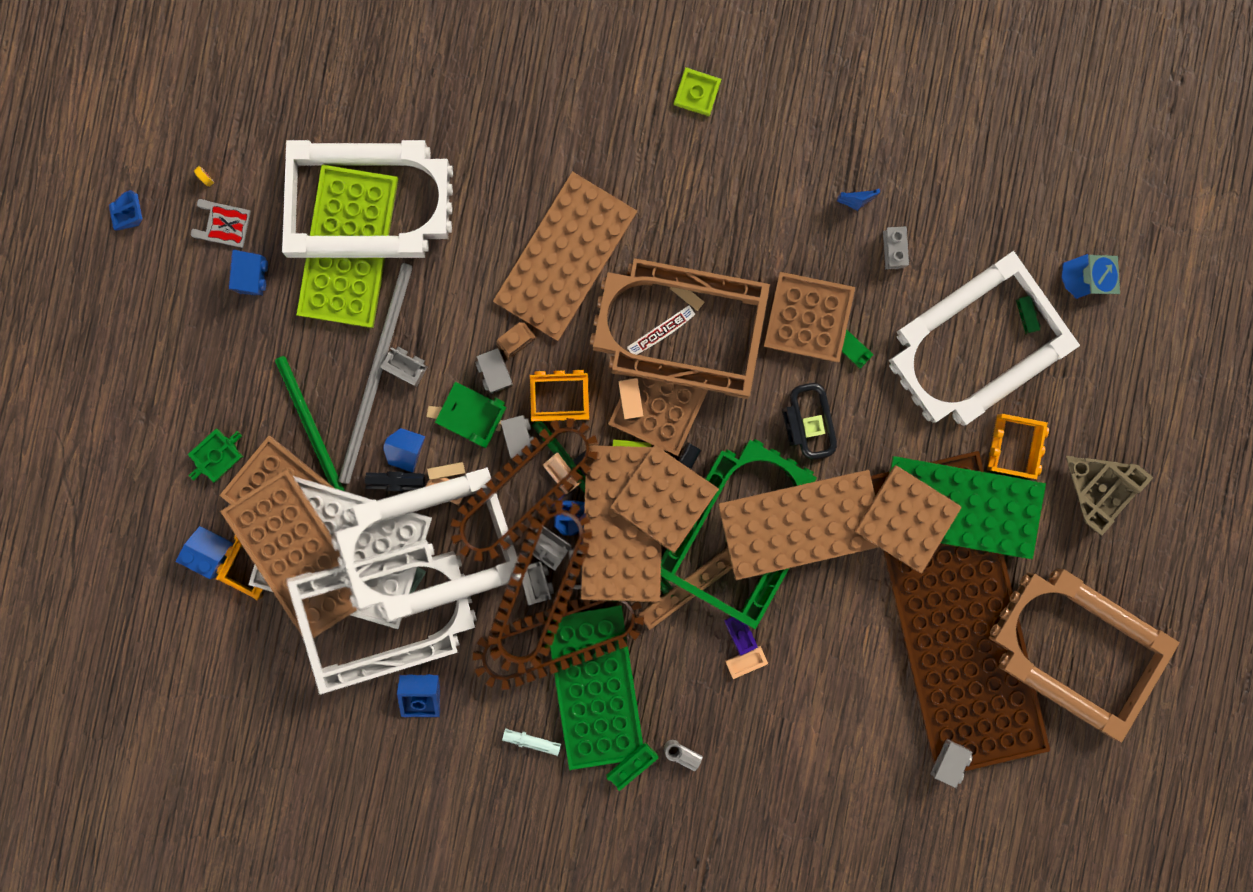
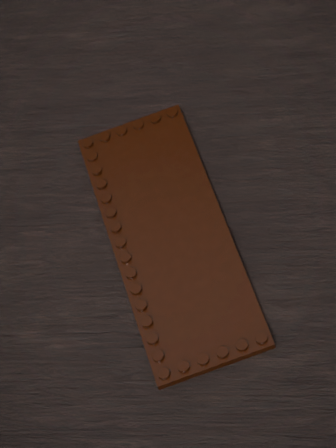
M979 451L930 462L984 472ZM890 471L871 475L875 497ZM940 543L924 571L919 573L883 550L933 765H935L946 739L968 748L972 752L971 763L965 767L964 771L1049 752L1050 747L1037 692L998 667L1001 656L1007 653L1008 650L989 639L991 628L999 622L1000 614L1009 605L1010 597L1013 593L1004 554ZM1018 618L1016 625L1017 642L1021 652L1028 659Z

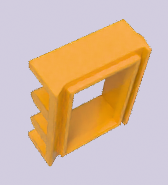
M572 370V374H565V371H553V374L546 375V371H535L534 375H530L532 422L566 420V418L590 420L588 373H584V370ZM583 380L584 411L536 412L535 382Z
M997 414L986 471L1037 479L1042 471L1040 461L1041 457L1045 454V446L1043 445L1044 440L1049 434L1048 423L1006 414ZM1006 421L1034 426L1026 473L997 468Z
M235 535L234 539L236 541L233 547L230 546L228 548L224 564L221 563L216 573L218 576L216 580H220L256 600L262 599L263 595L261 593L263 589L258 587L251 589L226 576L242 546Z

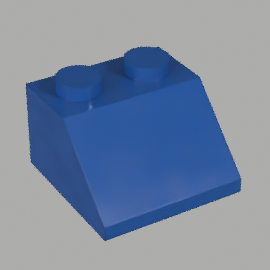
M232 250L229 289L240 294L263 296V291L266 290L264 275L268 270L266 258L259 254Z
M199 526L184 544L175 562L209 579H213L218 576L216 573L221 563L224 564L227 558L225 554L230 546L233 547L234 543Z
M431 674L400 675L397 697L401 717H440L439 676Z

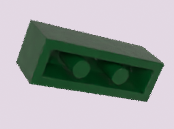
M1027 296L1017 299L1016 304L1025 334L1039 331L1041 325L1036 317L1037 311L1033 306V298Z

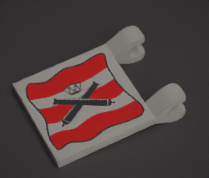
M198 199L197 206L201 209L210 210L206 232L192 229L191 236L196 239L243 248L251 211Z

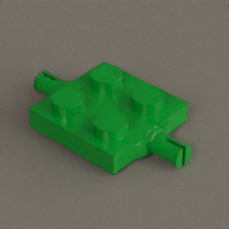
M215 429L188 454L197 467L188 476L194 481L199 475L204 474L213 483H216L244 457L234 444L243 437L240 432L236 431L230 438L224 436L219 429Z

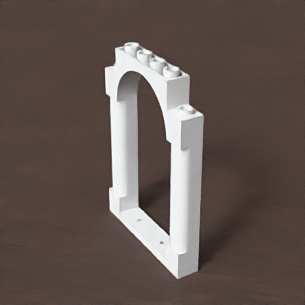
M286 140L282 253L287 258H425V251H428L429 248L428 240L425 239H448L449 233H452V222L449 221V214H452V203H449V196L453 194V187L450 184V177H453V166L449 165L448 159H430V147H427L425 140H402V143H311L309 140ZM298 166H413L428 173L437 183L439 190L438 205L435 213L425 225L412 232L399 233V236H308L306 233H296Z
M1013 251L898 330L897 338L907 348L891 358L889 366L893 373H898L902 379L900 381L902 386L906 390H910L914 403L917 406L920 405L924 410L922 414L927 421L937 422L950 412H953L952 417L957 424L967 425L992 405L1080 345ZM1014 274L1028 296L1033 298L1035 306L1054 331L1056 337L963 401L950 403L931 397L920 386L914 372V356L922 339L939 325Z
M488 468L378 501L373 500L352 507L349 516L351 523L356 524V526L335 532L332 543L334 549L339 550V566L345 570V585L351 589L350 601L352 606L357 608V611L381 604L379 612L381 618L386 619L387 623L508 584L511 573L513 574L515 562H517V555L510 536L505 541L512 546L507 551H504L502 548L506 563L408 595L387 596L373 591L360 579L354 565L356 541L368 527L384 520L476 494L480 488H483L488 495L492 491L485 485L491 479ZM495 494L486 503L498 539H500L508 531L497 494Z
M426 539L403 545V548L354 561L355 569L362 581L417 566L437 569L448 576L451 581L465 577L464 573L461 574L459 567H462L459 555L456 556L454 551L431 557L435 555L433 546L428 544ZM337 566L287 579L320 694L457 653L456 646H459V642L455 633L475 628L474 621H477L474 610H470L469 603H472V600L468 596L457 600L454 614L448 624L437 633L428 636L429 639L339 666L335 664L322 668L302 599L346 587L344 581L346 576L345 570Z

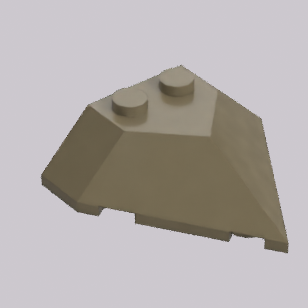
M1066 456L1085 522L1101 536L1115 522L1114 519L1134 496L1140 493L1153 479L1139 465Z

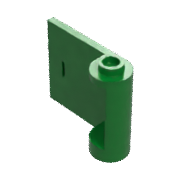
M455 382L435 423L487 448L507 407L504 406V401L496 397L494 400H491Z

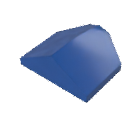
M880 189L854 193L841 192L837 197V201L858 211L876 198L880 193Z
M132 190L122 193L115 202L109 204L114 230L136 227L141 223L142 214L138 194Z
M1088 254L1062 264V281L1065 288L1076 299L1090 294V284L1084 283L1083 269L1089 265Z
M400 428L387 437L383 450L388 464L414 472L426 436Z
M563 500L562 510L569 511L571 503L574 502L580 507L575 515L579 518L584 514L585 501ZM556 515L554 517V527L562 535L574 536L579 533V526L571 517L566 515Z

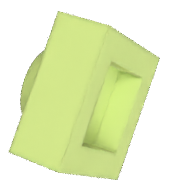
M822 415L802 419L806 438L825 434Z

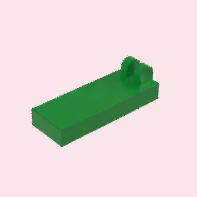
M846 329L842 353L861 369L874 354Z
M645 742L611 770L606 777L620 791L659 759L658 754Z

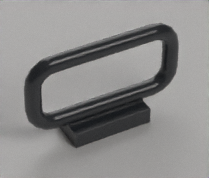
M807 383L795 387L790 394L791 407L782 409L789 445L800 444L802 454L810 460H818L833 455L837 449V439L825 389L817 383ZM815 390L819 394L830 443L827 450L811 452L808 448L797 400L799 393Z

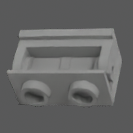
M888 227L886 231H883L885 269L905 268L909 265L907 227Z
M391 347L392 352L388 353L380 368L417 387L427 369V366L424 365L425 361L417 356H414L413 359L407 356L408 352L400 347H397L396 350Z
M499 348L477 356L478 361L475 363L479 373L483 372L485 377L482 382L486 391L489 390L490 393H494V391L513 386Z
M521 415L501 421L511 459L517 454L519 456L525 455L521 450L526 445L532 453L534 452L535 447L530 444L534 437H530L528 431L531 429L529 418L525 419V416Z
M543 526L533 556L555 571L571 548V545Z
M542 561L529 564L522 581L528 605L547 599L550 600L552 598L551 594H554L552 583H548L546 577L549 575L548 567L546 564L543 565Z
M946 739L930 774L934 778L956 788L964 778L963 772L965 767L971 763L972 752L968 748Z

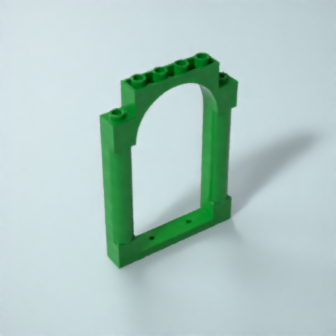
M756 439L747 441L738 459L735 458V453L727 449L725 452L723 450L719 452L705 480L719 489L676 552L673 553L666 548L661 556V577L755 630L789 568L762 574L751 596L746 600L740 612L679 578L675 573L730 475L740 466L756 461L771 463L782 469L789 476L794 486L816 481L817 477L813 476V471L805 467L803 469L796 466L797 462L790 458L783 459L780 457L781 453L772 448L770 450L764 448V444Z

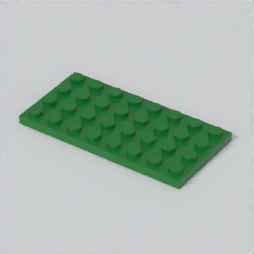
M892 456L890 472L897 465L962 507L940 543L1033 559L1046 483Z
M622 605L579 611L562 617L558 630L554 634L553 643L550 645L552 659L624 633L626 630ZM618 640L613 641L616 651L608 653L607 644L602 645L601 647L605 654L600 657L596 656L595 648L591 649L590 652L593 655V659L585 662L584 652L578 654L582 660V663L578 665H573L572 657L567 658L571 665L567 669L562 670L561 661L556 662L559 671L554 673L569 770L622 762L643 744L628 646L620 649Z

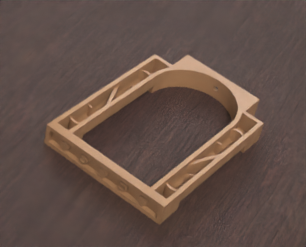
M634 258L633 264L628 266L627 275L631 276L607 273V278L602 279L601 289H604V293L598 299L597 307L600 308V313L595 315L594 326H597L596 333L591 335L590 344L593 345V351L615 355L611 356L609 363L613 374L634 378L637 376L721 392L728 396L743 399L750 397L770 284ZM657 284L741 300L742 303L756 305L745 374L739 375L650 358L624 350L613 339L608 327L607 317L613 301L629 288L639 285L652 286Z
M1056 568V570H1053L1049 575V582L1035 573L1025 574L1019 582L1020 586L1017 591L1012 593L1009 605L1002 610L999 622L990 631L989 639L1008 650L1007 653L1001 656L998 667L1110 738L1122 743L1180 642L1161 630H1156L1085 585L1082 580L1064 569ZM1051 592L1062 594L1155 653L1118 717L1108 713L1041 671L1023 655L1017 642L1016 625L1021 611L1033 598Z

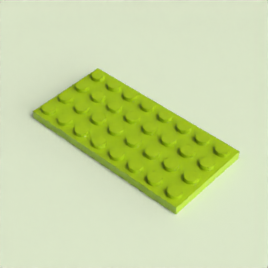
M322 165L310 236H389L398 177ZM306 258L297 316L374 328L385 258Z

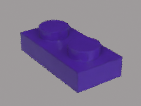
M732 616L724 620L740 656L758 648L748 625Z

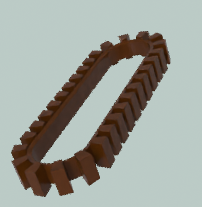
M566 418L567 428L560 429L557 420L550 423L555 432L549 436L544 428L539 433L545 439L542 444L539 443L536 437L530 441V444L537 448L533 453L526 445L521 450L527 456L524 461H522L518 454L512 458L519 465L515 470L508 462L503 467V469L510 473L506 478L501 471L494 475L496 479L501 481L498 486L490 479L485 484L492 490L488 495L483 488L476 492L477 495L483 498L481 502L478 503L475 497L472 496L467 501L474 507L470 512L465 505L458 509L465 517L462 522L452 518L451 527L460 528V535H454L451 538L455 545L461 541L465 543L466 546L459 551L462 555L468 557L471 550H475L477 552L474 560L484 562V552L489 551L493 560L500 557L501 555L495 548L501 545L504 551H507L512 546L505 541L508 536H510L514 543L517 542L521 537L513 531L519 527L522 534H525L528 531V527L523 522L528 519L531 523L532 513L536 510L539 513V508L544 502L547 503L550 509L555 506L554 501L549 498L555 493L557 498L561 500L565 496L559 490L562 485L565 486L568 492L574 488V485L567 481L573 476L578 484L583 479L577 473L580 468H582L586 475L592 471V468L585 463L588 458L597 462L599 453L590 452L589 446L598 445L595 435L589 439H586L584 436L590 430L588 425L583 422L578 431L574 429L575 419ZM565 432L579 435L586 444V453L583 460L492 546L484 549L473 547L465 536V526L469 518L556 436Z
M554 500L556 510L549 512L546 504L539 508V513L544 516L542 521L534 516L532 517L530 527L537 528L538 531L536 532L528 528L526 539L534 540L532 544L525 539L523 541L522 551L518 554L513 574L511 573L504 596L500 602V607H498L496 617L491 626V631H498L499 634L489 632L488 645L498 644V647L491 649L490 655L494 661L502 655L505 659L501 662V668L507 671L511 662L518 663V673H525V662L530 660L534 669L541 665V658L537 656L538 652L547 657L550 651L554 634L558 630L559 623L563 617V611L565 612L567 606V599H570L571 588H574L576 577H578L581 570L579 565H573V561L581 566L583 565L585 555L579 554L577 551L580 550L587 554L589 543L581 542L582 538L592 540V529L582 530V525L589 524L590 519L587 513H584L579 518L575 515L580 507L574 502L571 503L570 509L567 511L562 510L563 500ZM556 515L569 516L579 526V537L535 650L529 655L522 657L513 656L503 648L501 637L539 536L548 519Z
M578 598L570 600L573 609L568 611V606H566L565 612L563 611V617L606 601L597 600L591 603V600H583L585 605L580 607ZM621 601L629 608L632 616L631 624L624 633L541 663L536 668L538 669L539 678L547 676L548 672L545 669L547 665H549L550 674L558 672L559 668L556 664L558 661H561L562 670L571 666L567 659L569 657H572L574 666L582 663L578 655L584 652L585 662L593 659V655L590 652L591 649L595 648L597 657L604 655L605 652L601 647L602 645L607 644L608 653L616 651L613 641H619L620 649L627 647L628 644L624 637L630 634L636 640L640 632L633 629L634 623L641 625L644 623V615H634V610L642 608L641 603L634 602L630 604L628 601ZM544 610L535 614L539 620L537 623H534L533 614L524 618L527 624L526 627L522 626L521 619L513 621L512 624L516 629L515 631L511 632L510 623H507L501 640L545 624L547 619H545ZM491 630L489 631V632H492V633L499 634L498 631H491ZM483 635L476 643L485 649L483 652L476 650L473 652L472 661L482 660L483 666L477 667L475 672L479 677L486 671L491 677L485 684L491 688L494 686L496 679L502 680L501 690H507L511 688L509 679L515 677V684L518 687L525 683L522 677L525 673L527 683L537 678L533 672L536 670L533 666L527 668L525 673L516 672L510 675H499L493 672L486 659L488 648L491 646L488 645L487 638Z

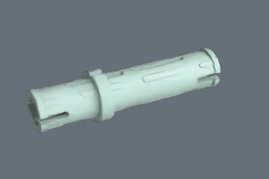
M506 728L502 741L517 744L521 748L524 746L558 756L561 746L560 743Z

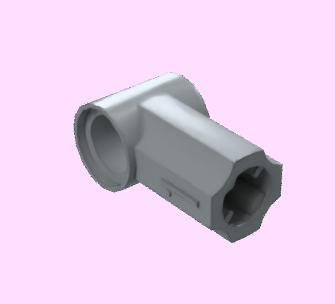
M669 740L664 745V752L670 761H676L693 771H696L700 766L703 758L702 755L679 744L676 740ZM675 746L678 748L675 754L668 753L671 747Z

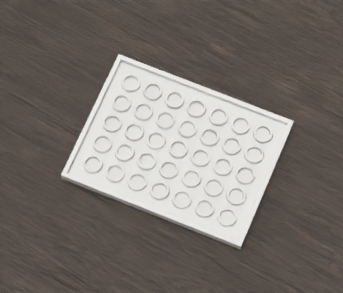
M293 476L333 538L335 532L356 526V524L351 523L349 516L353 506L373 501L372 499ZM411 512L371 525L361 533L356 541L354 561L403 548V545L426 539L432 518ZM254 565L249 585L273 592L256 565ZM411 567L363 582L373 591L383 595H408L417 567ZM381 604L350 614L399 629L402 620L400 618L386 623V619H382L379 612Z

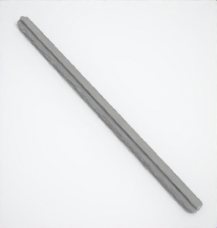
M403 263L400 269L339 477V482L344 484L350 483L383 369L380 367L387 356L411 275L412 266Z

